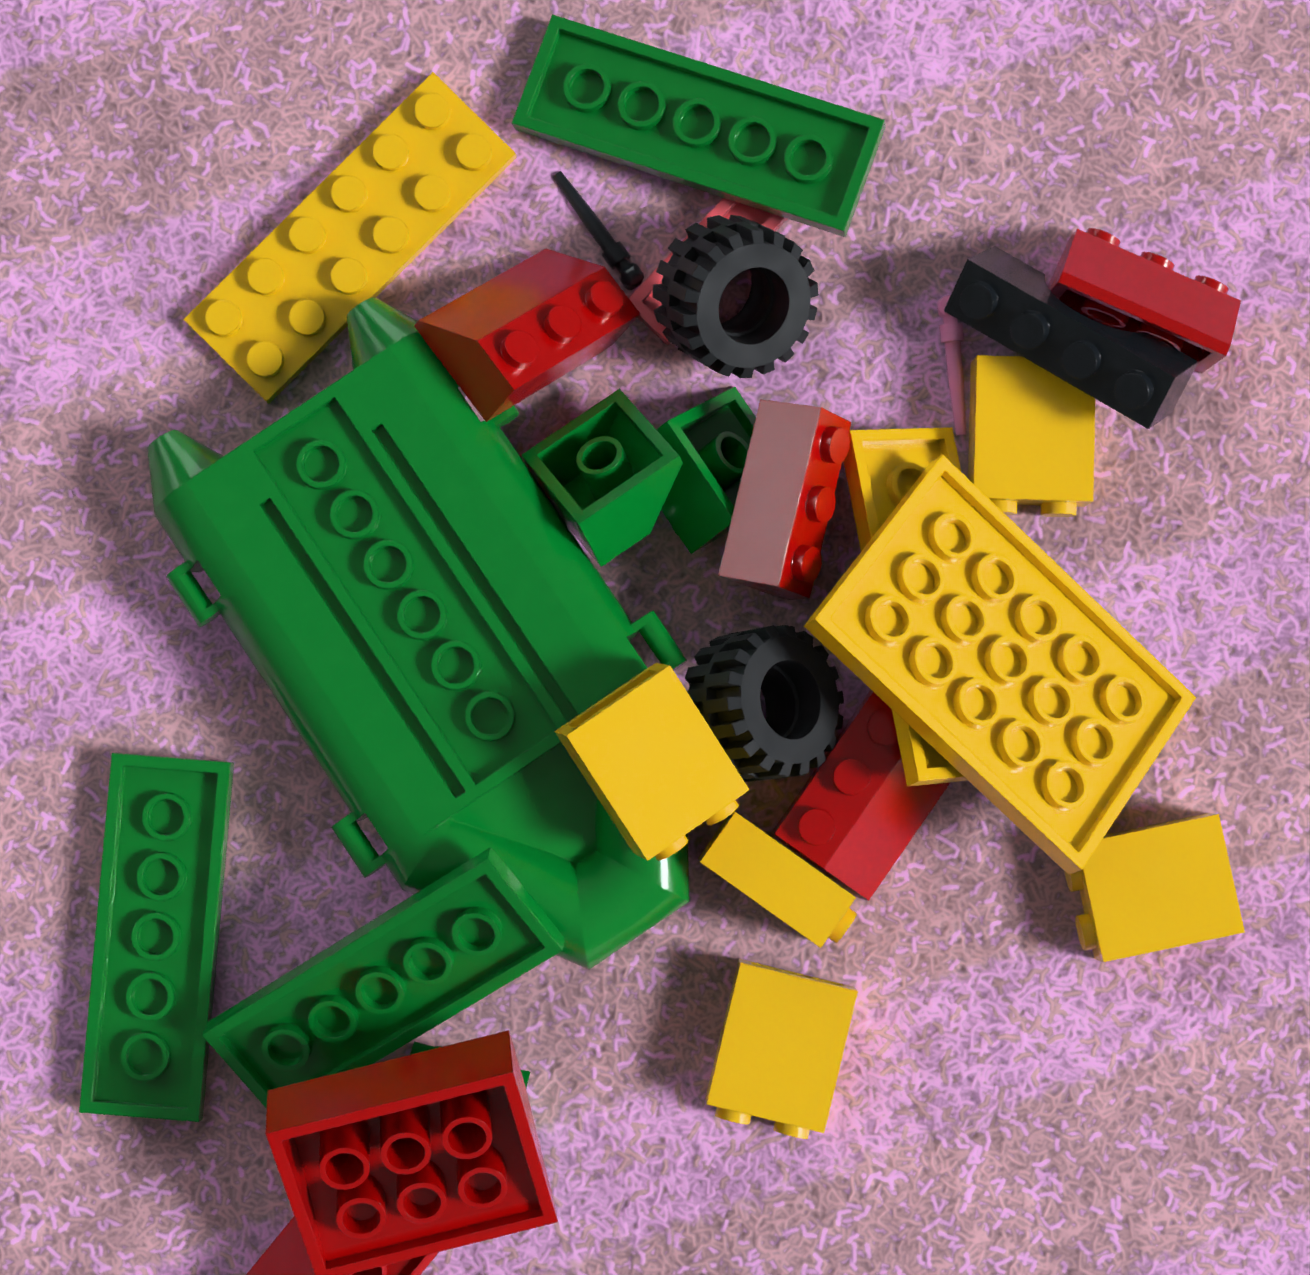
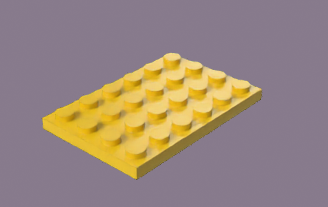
M943 454L930 462L804 625L812 635L1068 875L1081 871L1196 699L1173 674Z

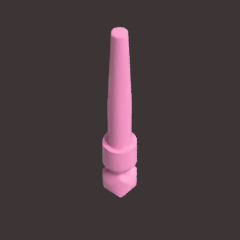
M947 295L938 300L937 309L938 315L943 318V324L939 325L940 341L945 343L956 436L966 435L964 375L960 343L964 341L963 323H958L957 318L944 311L951 296Z

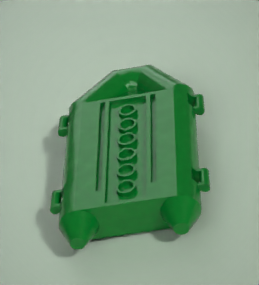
M372 297L358 304L347 314L353 370L225 456L178 430L164 433L149 444L147 452L154 514L185 561L168 573L166 578L198 627L210 623L218 615L222 616L351 811L350 814L335 823L331 828L364 878L386 865L401 889L414 895L492 847L565 937L563 951L556 954V956L590 970L689 902L688 843L675 854L660 861L655 856L647 861L635 855L554 731L647 669V666L630 643L639 632L659 662L670 665L673 671L688 660L654 610L633 623L500 428L519 415L515 405L488 422L480 421L466 401L465 393L414 327L417 320L378 298ZM192 572H206L221 595L214 604H212ZM369 818L388 847L382 855H378L358 825V821Z

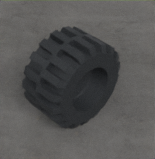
M720 215L708 217L707 228L694 223L685 229L688 238L684 242L675 238L668 249L673 253L668 263L660 260L656 271L663 275L662 283L653 285L652 298L662 303L661 306L654 309L657 322L666 327L662 333L668 341L676 345L678 350L715 372L728 377L732 373L739 378H752L754 370L764 375L775 370L774 360L777 358L786 363L794 355L791 349L796 341L803 344L809 332L803 330L807 320H815L817 307L811 305L810 301L812 297L819 295L818 283L807 278L815 270L811 261L801 256L803 249L794 241L785 238L784 235L742 216L730 215L729 220ZM749 269L752 284L746 304L736 316L720 323L719 303L725 287L737 274Z
M772 625L719 636L709 641L710 647L701 648L694 656L698 666L688 667L684 678L690 684L687 693L744 782L804 775L809 773L810 768H818L826 761L824 752H830L834 749L838 741L834 732L835 730L842 729L844 716L839 714V704H844L843 691H838L836 686V680L840 678L835 666L829 667L826 662L829 654L822 645L813 647V636L805 631L796 632L793 626ZM760 690H762L766 702V719L761 708Z

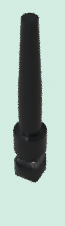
M562 171L556 173L553 176L554 180L587 230L603 250L602 257L612 270L616 268L619 271L620 282L627 290H633L640 286L644 273L637 264L629 262L628 259L631 255L623 244L613 239L598 216Z

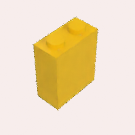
M977 355L970 364L968 479L1006 515H1016L1017 505L1041 506V516H1076L1077 507H1085L1093 502L1096 399L1022 356Z
M654 663L554 731L632 852L647 861L654 856L660 861L678 852L688 843L687 833L704 821L707 825H713L727 818L739 807L736 799L749 791L748 786L670 665Z
M735 811L724 820L698 857L700 863L820 948L828 938L837 943L846 933L857 915L856 912L850 909V906L856 899L855 896Z
M1206 813L1106 834L1081 871L1069 875L1064 871L1069 890L1071 892L1080 891L1084 914L1075 917L1081 947L1084 951L1092 949L1094 959L1101 962L1245 933L1219 814Z
M739 959L707 1088L706 1105L716 1107V1117L735 1123L750 1124L751 1116L775 1121L774 1131L796 1138L808 1139L810 1130L824 1133L858 990L853 986Z

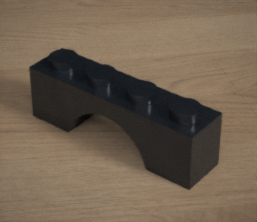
M996 246L967 259L944 309L951 316L1147 429H1150L1173 412L1199 362L1147 332H1131L1116 329L1078 313L1059 300L1049 290L1045 283V274Z

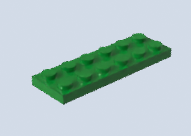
M553 14L512 120V125L517 131L842 237L847 235L886 128L884 119Z
M112 753L79 1113L200 1122L203 1119L209 1043L202 1036L207 1022L212 1020L234 762Z
M492 847L208 1021L202 1036L267 1109L268 1090L374 1064L563 951L565 937Z

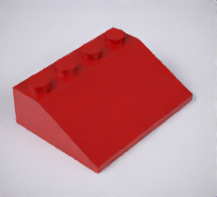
M509 1030L268 1090L265 1134L315 1275H349L558 1222L524 1079Z

